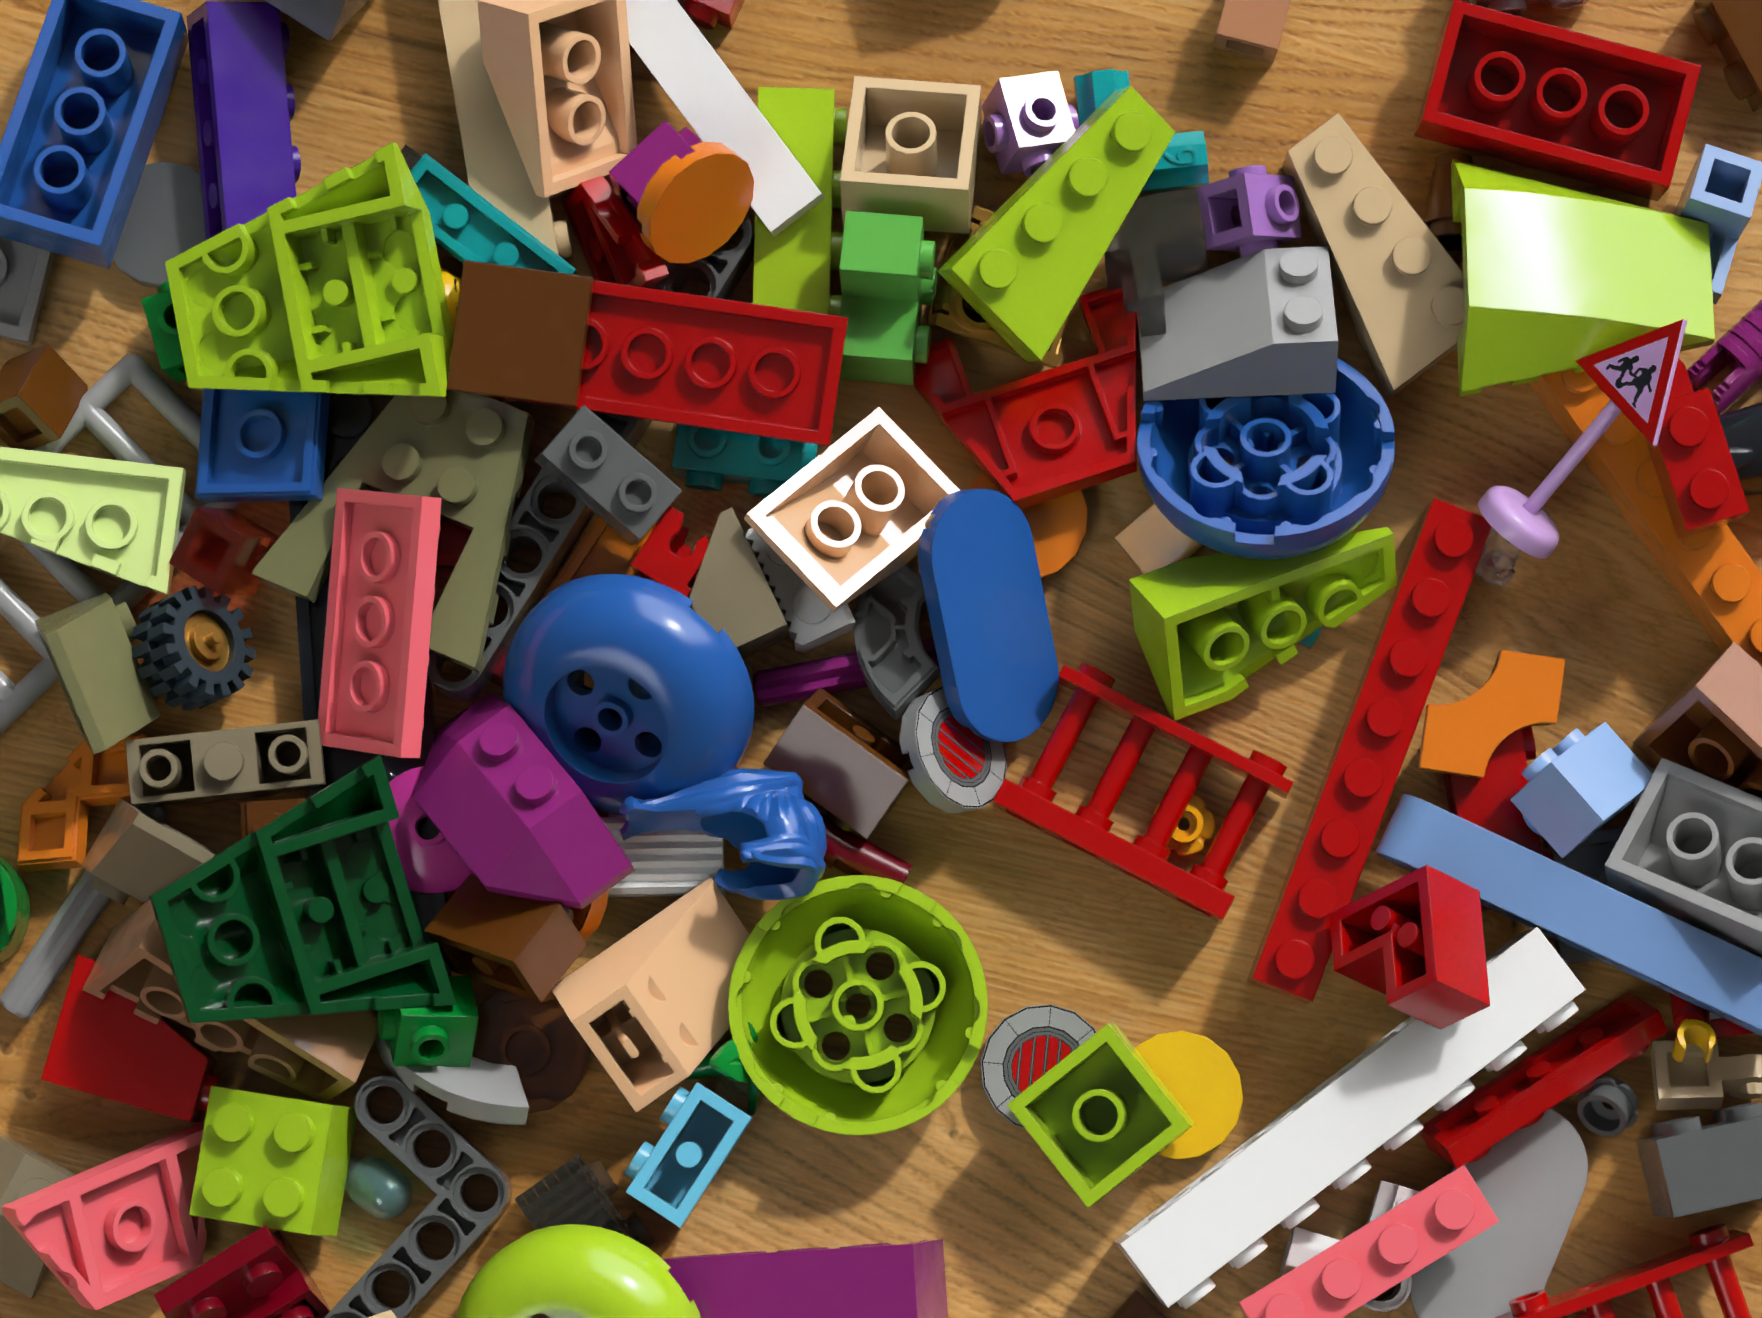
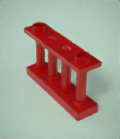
M1081 663L1078 671L1063 665L1058 675L1059 684L1074 692L1030 777L1022 776L1018 785L1004 779L993 800L994 807L1222 924L1235 896L1224 891L1228 880L1223 877L1267 792L1270 791L1284 799L1287 798L1294 783L1283 777L1287 767L1279 761L1255 750L1252 751L1249 758H1246L1111 689L1116 680L1091 665ZM1096 703L1131 721L1087 806L1080 805L1076 813L1073 814L1052 803L1057 794L1052 788ZM1153 732L1188 749L1144 836L1137 834L1133 843H1130L1109 832L1114 824L1109 817ZM1212 761L1245 778L1201 866L1194 864L1190 873L1167 862L1171 851L1166 849Z
M1725 1223L1712 1225L1691 1233L1688 1236L1691 1243L1689 1246L1549 1298L1546 1290H1539L1517 1297L1509 1302L1511 1312L1495 1318H1561L1582 1309H1586L1589 1318H1616L1610 1299L1644 1286L1648 1292L1656 1318H1684L1670 1277L1703 1264L1706 1265L1724 1318H1752L1730 1254L1752 1247L1754 1244L1750 1233L1733 1229L1728 1231Z

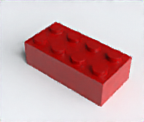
M1454 0L1445 17L1414 136L1659 201L1671 184L1702 65L1460 0Z

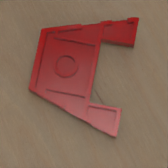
M1133 279L1079 296L1080 309L1097 352L1095 355L975 394L970 389L952 337L930 344L927 364L916 363L914 388L1000 493L1009 497L1020 509L1137 472V297Z

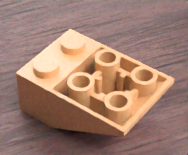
M711 877L559 981L552 989V992L575 1028L635 1112H638L690 1076L730 1028L728 999L731 976L736 960L750 934Z

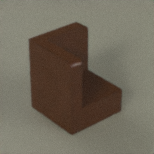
M48 343L8 360L0 370V438L10 448L34 450L60 439L79 407L82 396L88 391L87 384Z

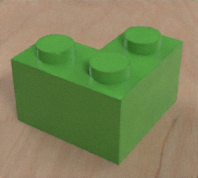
M846 210L839 267L842 291L840 316L848 317L849 321L840 379L914 385L916 363H928L931 326L920 324L922 306L934 305L937 267H934L936 244L935 241H927L924 238L923 217Z

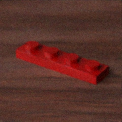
M1629 992L1625 993L1472 1092L1448 1110L1443 1111L1423 1124L1424 1128L1420 1133L1428 1149L1456 1169L1464 1164L1480 1160L1490 1152L1494 1144L1518 1129L1534 1125L1543 1117L1545 1111L1570 1095L1586 1091L1595 1084L1597 1077L1620 1062L1634 1059L1643 1054L1651 1042L1668 1032L1659 1010Z

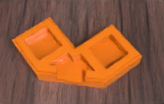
M144 734L129 735L107 750L95 755L85 740H83L67 757L69 763L44 789L39 786L21 804L17 852L18 867L25 872L83 867L82 863L86 858L89 807L114 805L118 803L120 798L131 803L125 740L148 738Z

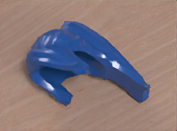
M768 769L728 770L721 776L687 787L665 797L642 800L630 796L619 807V812L626 819L623 827L620 829L623 841L640 833L666 830L698 831L710 837L727 839L734 847L741 851L739 856L742 862H750L749 866L743 870L730 871L721 868L715 875L717 887L723 888L730 893H738L742 896L759 900H787L805 896L814 889L817 881L822 878L826 866L823 860L827 850L825 824L818 809L811 802L804 800L802 792L804 782L796 772Z

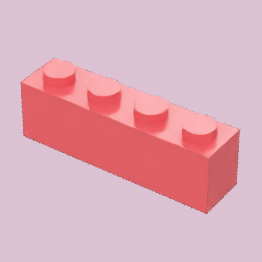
M1463 1165L1242 1300L1237 1305L1245 1318H1343L1495 1225L1499 1220L1469 1171Z

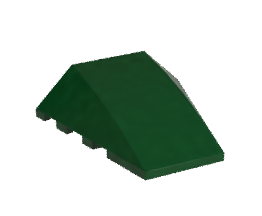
M381 755L374 757L149 896L188 1023L457 1005L438 942H425L390 829L388 821L400 817Z

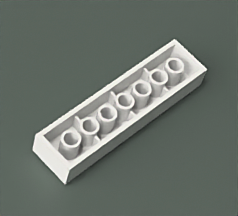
M1535 927L1520 932L1486 958L1490 996L1489 1007L1441 1030L1412 1016L1408 1017L1115 1240L1116 1245L1158 1301L1168 1308L1177 1302L1184 1309L1196 1303L1216 1286L1209 1276L1226 1263H1229L1232 1268L1235 1267L1236 1269L1247 1264L1268 1247L1262 1236L1280 1223L1283 1229L1287 1227L1289 1230L1298 1225L1320 1207L1314 1199V1196L1330 1184L1334 1189L1339 1188L1340 1190L1352 1184L1372 1167L1365 1157L1382 1145L1385 1150L1391 1148L1393 1151L1403 1145L1424 1128L1417 1119L1432 1106L1436 1111L1441 1109L1444 1111L1448 1110L1476 1088L1469 1078L1484 1067L1488 1073L1492 1070L1497 1072L1521 1055L1527 1049L1521 1038L1533 1029H1536L1539 1034L1545 1030L1550 1032L1577 1012L1579 1008L1573 1002V999L1586 989L1541 930Z

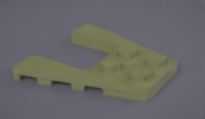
M446 390V397L395 395L324 482L323 499L311 500L305 505L256 565L252 574L262 582L315 604L330 573L337 488L442 498L440 518L472 532L432 614L429 652L482 674L486 658L483 656L489 624L493 625L499 599V596L496 594V588L503 557L507 558L512 536L509 532L515 498L519 499L535 425L534 418L528 412L484 395Z

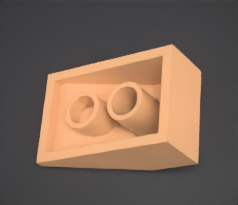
M477 0L483 63L536 196L546 198L576 187L581 182L608 175L609 171L637 146L626 0Z
M878 407L750 510L744 520L834 612L902 568L918 555V544L922 530L929 529L931 520L935 516V514L930 513L940 500L953 492L959 491V489Z

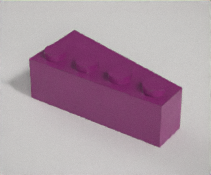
M943 1239L923 1240L900 1245L878 1243L843 1246L833 1249L816 1247L778 1250L777 1252L755 1251L679 1256L663 1259L671 1267L668 1272L680 1285L688 1300L692 1301L694 1299L701 1318L948 1317Z

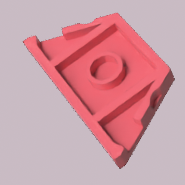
M205 1120L1 1206L4 1217L81 1307L92 1310L101 1309L203 1263L207 1238L206 1218L189 1215Z

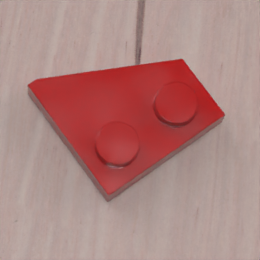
M604 176L581 182L563 202L564 208L594 280L654 289L669 274L660 256L643 243L639 234H642L641 229Z

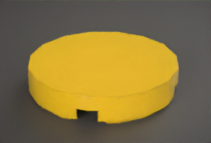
M1186 1031L1157 1034L1136 1046L1135 1049L1196 1124L1158 1155L1174 1160L1198 1157L1222 1144L1236 1126L1243 1102L1240 1074L1228 1053L1208 1037Z

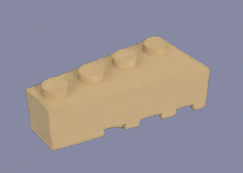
M1337 113L1288 150L1282 168L1286 176L1294 177L1295 191L1299 199L1300 208L1314 240H1317L1319 246H1328L1332 281L1346 305L1361 347L1369 357L1384 399L1388 401L1457 348V337L1465 318L1463 272L1344 119Z

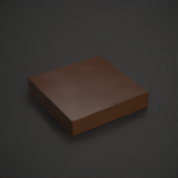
M464 260L447 389L577 407L594 278Z

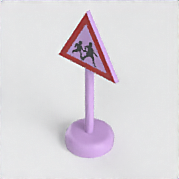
M1688 320L1676 321L1575 360L1610 398V401L1529 498L1508 486H1493L1481 497L1478 502L1481 514L1503 538L1533 557L1547 559L1558 545L1560 535L1555 523L1542 507L1621 412L1652 445L1657 446Z

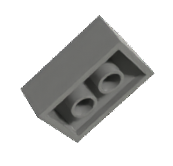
M1661 758L1604 865L1608 886L1762 958V799Z

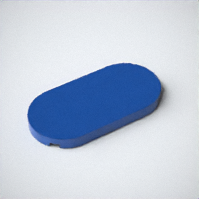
M963 489L944 497L930 513L935 514V516L931 520L929 529L922 530L918 544L919 570L944 693L953 717L963 728H970L979 738L987 741L1013 742L1029 736L1044 723L1052 710L1057 695L1059 681L1058 662L1032 532L1021 509L1009 497L998 491L990 489Z

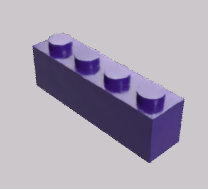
M206 1L186 17L206 240L238 223L245 224L266 213L268 207L287 197H296L295 183H297L300 177L301 159L298 148L292 145L290 121L293 119L295 112V94L292 85L286 84L284 63L289 53L290 36L287 24L281 22L280 10L268 2Z

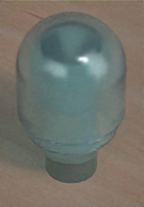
M351 1152L345 1191L350 1195V1199L376 1218L389 1220L401 1216L409 1208L413 1196L412 1186L408 1178L382 1158L370 1155L360 1159Z

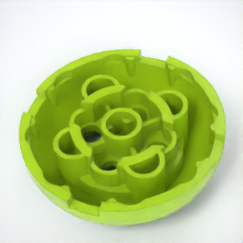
M849 875L818 881L814 889L807 895L781 900L761 918L745 941L736 960L729 987L728 1012L731 1034L737 1046L739 1058L754 1084L767 1099L783 1112L811 1127L843 1135H870L893 1131L910 1125L930 1114L952 1096L968 1075L981 1048L987 1023L988 998L984 972L978 954L961 925L944 907L922 892L901 882L877 876ZM883 952L892 957L895 968L889 978L876 980L868 974L866 963L868 958L874 953ZM814 970L825 971L832 978V989L823 998L811 997L804 987L806 976ZM854 994H863L871 1003L869 1013L863 1018L856 1019L846 1011V1002ZM894 1014L905 1015L912 1023V1033L903 1042H893L884 1033L885 1021ZM748 1022L753 1025L757 1033V1043L751 1037ZM832 1032L843 1033L850 1041V1051L841 1060L829 1059L822 1051L823 1039ZM748 1040L750 1041V1043H751V1045H752L753 1051H752V1049H751V1047H750V1045H749Z
M565 1224L550 1226L524 1234L520 1239L510 1243L493 1255L479 1269L469 1283L461 1298L455 1318H537L536 1314H545L550 1318H701L694 1299L692 1301L688 1300L680 1285L668 1272L671 1267L648 1247L626 1235L602 1227Z

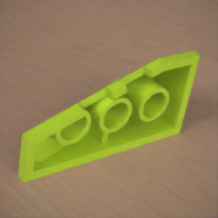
M1388 527L1351 532L1325 548L1285 559H1249L1224 553L1191 557L1129 579L1134 631L1170 717L1177 721L1232 700L1249 688L1245 680L1274 659L1282 665L1297 655L1298 651L1294 645L1323 625L1336 628L1397 585L1394 533Z

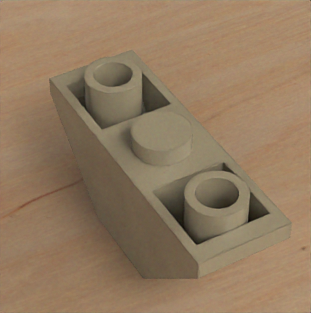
M318 719L125 740L131 805L219 802L272 796L326 784L320 721Z

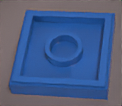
M204 389L195 498L204 503L322 500L330 393Z

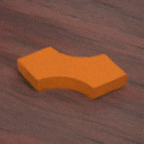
M1501 650L1497 655L1490 677L1476 693L1454 703L1428 704L1425 712L1418 770L1479 779L1484 778L1492 753L1508 735L1528 726H1545L1557 723L1566 659Z

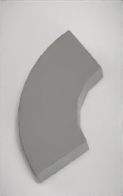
M377 1033L375 1045L379 1056L389 1071L412 1092L415 1093L421 1088L427 1093L448 1102L447 1110L449 1112L470 1119L504 1125H526L529 1105L516 1066L489 1063L473 1056L470 1067L393 1066L389 1040H379Z

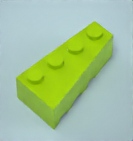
M1132 86L1114 91L937 272L1026 362L1042 361L1173 138L1175 131Z

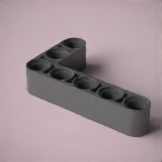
M379 1076L371 1078L364 1083L356 1094L354 1105L356 1116L376 1139L434 1191L437 1196L324 1318H367L388 1310H392L397 1318H408L503 1215L511 1203V1182L499 1166L418 1091L412 1092L396 1077ZM386 1086L396 1089L402 1096L404 1104L399 1118L389 1124H383L376 1120L370 1108L371 1098L374 1093ZM431 1130H438L445 1134L451 1146L450 1156L447 1161L436 1168L425 1165L420 1160L417 1152L420 1138ZM477 1174H485L491 1177L498 1188L496 1203L492 1208L484 1212L471 1208L464 1196L465 1185L470 1178ZM431 1222L443 1223L453 1233V1249L444 1259L431 1258L426 1255L421 1247V1233ZM387 1270L398 1271L408 1280L410 1287L409 1297L400 1307L388 1306L378 1297L376 1290L377 1281Z

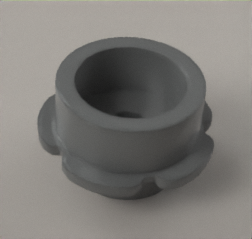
M1599 1076L1592 1087L1578 1094V1116L1586 1128L1598 1135L1616 1136L1623 1132L1625 1128L1634 1125L1638 1119L1639 1113L1635 1109L1638 1106V1098L1633 1090L1618 1078Z

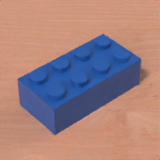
M51 0L0 144V237L107 269L110 268L188 44V33L181 12L140 0Z

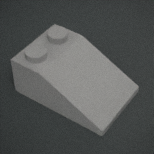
M1328 246L1262 249L1136 298L1143 401L1336 393L1338 334Z

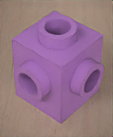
M1058 71L999 78L981 106L985 117L983 121L984 142L988 151L995 153L1001 174L1024 171V174L1030 177L1079 128L1077 112L1073 105L1067 104Z
M1252 165L1233 169L1228 172L1229 178L1196 188L1205 250L1240 251V256L1244 257L1262 249L1278 248V245L1302 238L1299 217L1300 204L1295 191L1293 176L1267 174L1266 166Z

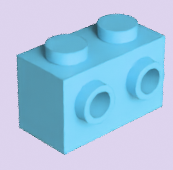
M699 1082L695 1084L691 1092L680 1086L660 1117V1120L669 1125L655 1147L645 1141L624 1172V1174L633 1179L626 1193L680 1228L685 1225L753 1120V1117Z

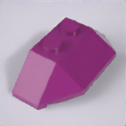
M488 693L437 729L414 795V800L488 892L531 900L562 902L563 906L583 909L635 871L633 865L583 791L509 703Z

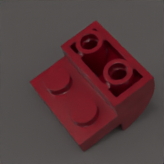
M267 1225L262 1226L154 1294L166 1318H324L331 1311L294 1249L279 1230L273 1233Z

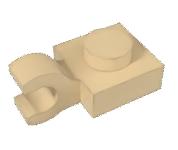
M1716 1040L1711 1059L1708 1063L1703 1061L1704 1053L1702 1049L1694 1044H1686L1683 1062H1677L1672 1056L1675 1041H1653L1650 1055L1656 1110L1721 1109L1724 1098L1723 1092L1739 1099L1762 1097V1055L1744 1054L1732 1057H1719L1718 1040Z

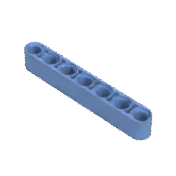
M1408 794L1401 795L1375 852L1377 855L1410 872L1429 865L1479 890L1481 905L1527 927H1538L1544 935L1762 1036V958L1427 801Z

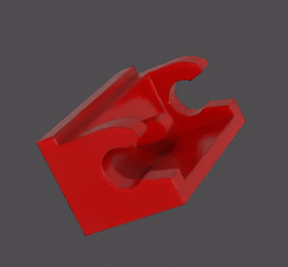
M669 506L631 563V567L635 576L666 585L689 598L709 545V540L706 536H703L696 542L695 550L692 553L691 548L688 545H684L689 533V529L682 525L685 515Z

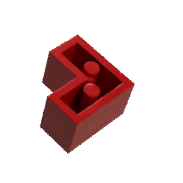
M1425 865L1330 914L1334 971L1387 995V1005L1440 1030L1490 1006L1479 890L1429 865Z

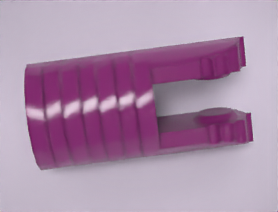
M1762 300L1687 369L1694 392L1706 385L1709 380H1712L1727 365L1734 370L1723 380L1721 385H1718L1713 390L1712 398L1718 415L1724 414L1762 378Z

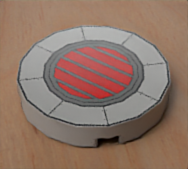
M940 686L913 699L902 716L899 738L902 755L909 752L910 761L914 769L907 772L913 785L931 805L949 814H960L966 811L972 812L994 800L1006 777L1007 756L1005 744L999 741L984 740L977 737V734H974L970 728H963L953 717L946 701L944 688Z
M1052 1004L1028 1006L1004 1018L987 1038L980 1061L982 1087L994 1109L1014 1126L1024 1128L1007 1104L1096 1033L1095 1028L1076 1012Z

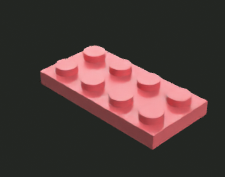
M337 488L318 711L322 746L399 758H420L424 728L427 670L430 658L429 646L435 598L434 586L442 498Z

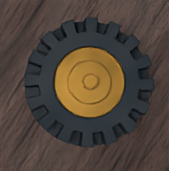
M190 586L149 605V608L142 611L137 618L142 624L133 628L132 638L142 641L141 644L132 648L133 659L144 658L146 665L137 669L142 680L149 676L154 679L155 682L149 690L155 697L167 692L164 704L172 708L182 704L183 711H192L196 708L201 709L239 691L245 686L243 681L250 678L253 672V668L245 663L255 659V648L245 647L244 643L252 639L253 635L250 627L241 630L237 623L245 616L239 608L230 612L227 610L231 599L223 593L213 598L214 588L204 586L197 590V586Z

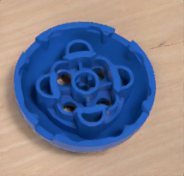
M1337 358L1336 393L1146 401L1141 411V422L1137 435V457L1144 485L1152 501L1169 522L1183 534L1210 549L1236 557L1263 560L1285 559L1312 553L1335 543L1352 532L1369 516L1385 492L1392 473L1395 456V430L1390 411L1377 389L1360 372ZM1222 457L1228 458L1233 464L1230 466Z
M623 574L585 576L562 584L549 592L544 599L531 609L515 632L507 651L503 673L504 701L514 708L583 791L594 809L620 816L624 815L619 812V807L627 797L632 796L642 800L665 797L687 787L721 776L728 770L735 769L749 744L755 714L752 684L747 668L739 651L722 628L717 633L705 619L690 608L694 601L682 593L649 579ZM585 672L589 673L593 678V689L584 688ZM585 727L591 728L594 731H596L600 738H597L590 734ZM641 732L653 733L651 735L639 736Z

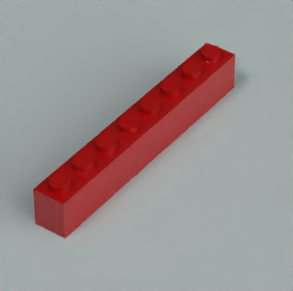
M1433 498L1426 506L1247 978L1248 982L1305 1004L1313 1002L1332 953L1330 914L1350 904L1492 528L1483 516Z

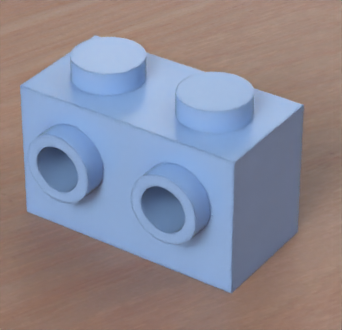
M1604 722L1586 736L1576 728L1553 749L1549 748L1522 771L1521 774L1528 783L1510 800L1521 811L1528 827L1536 834L1544 837L1561 858H1564L1618 816L1640 796L1653 774L1611 727Z

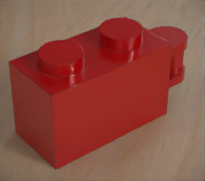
M1678 358L1658 444L1654 446L1646 438L1645 440L1677 538L1681 539L1739 521L1750 510L1710 389L1706 388L1694 392L1686 366Z

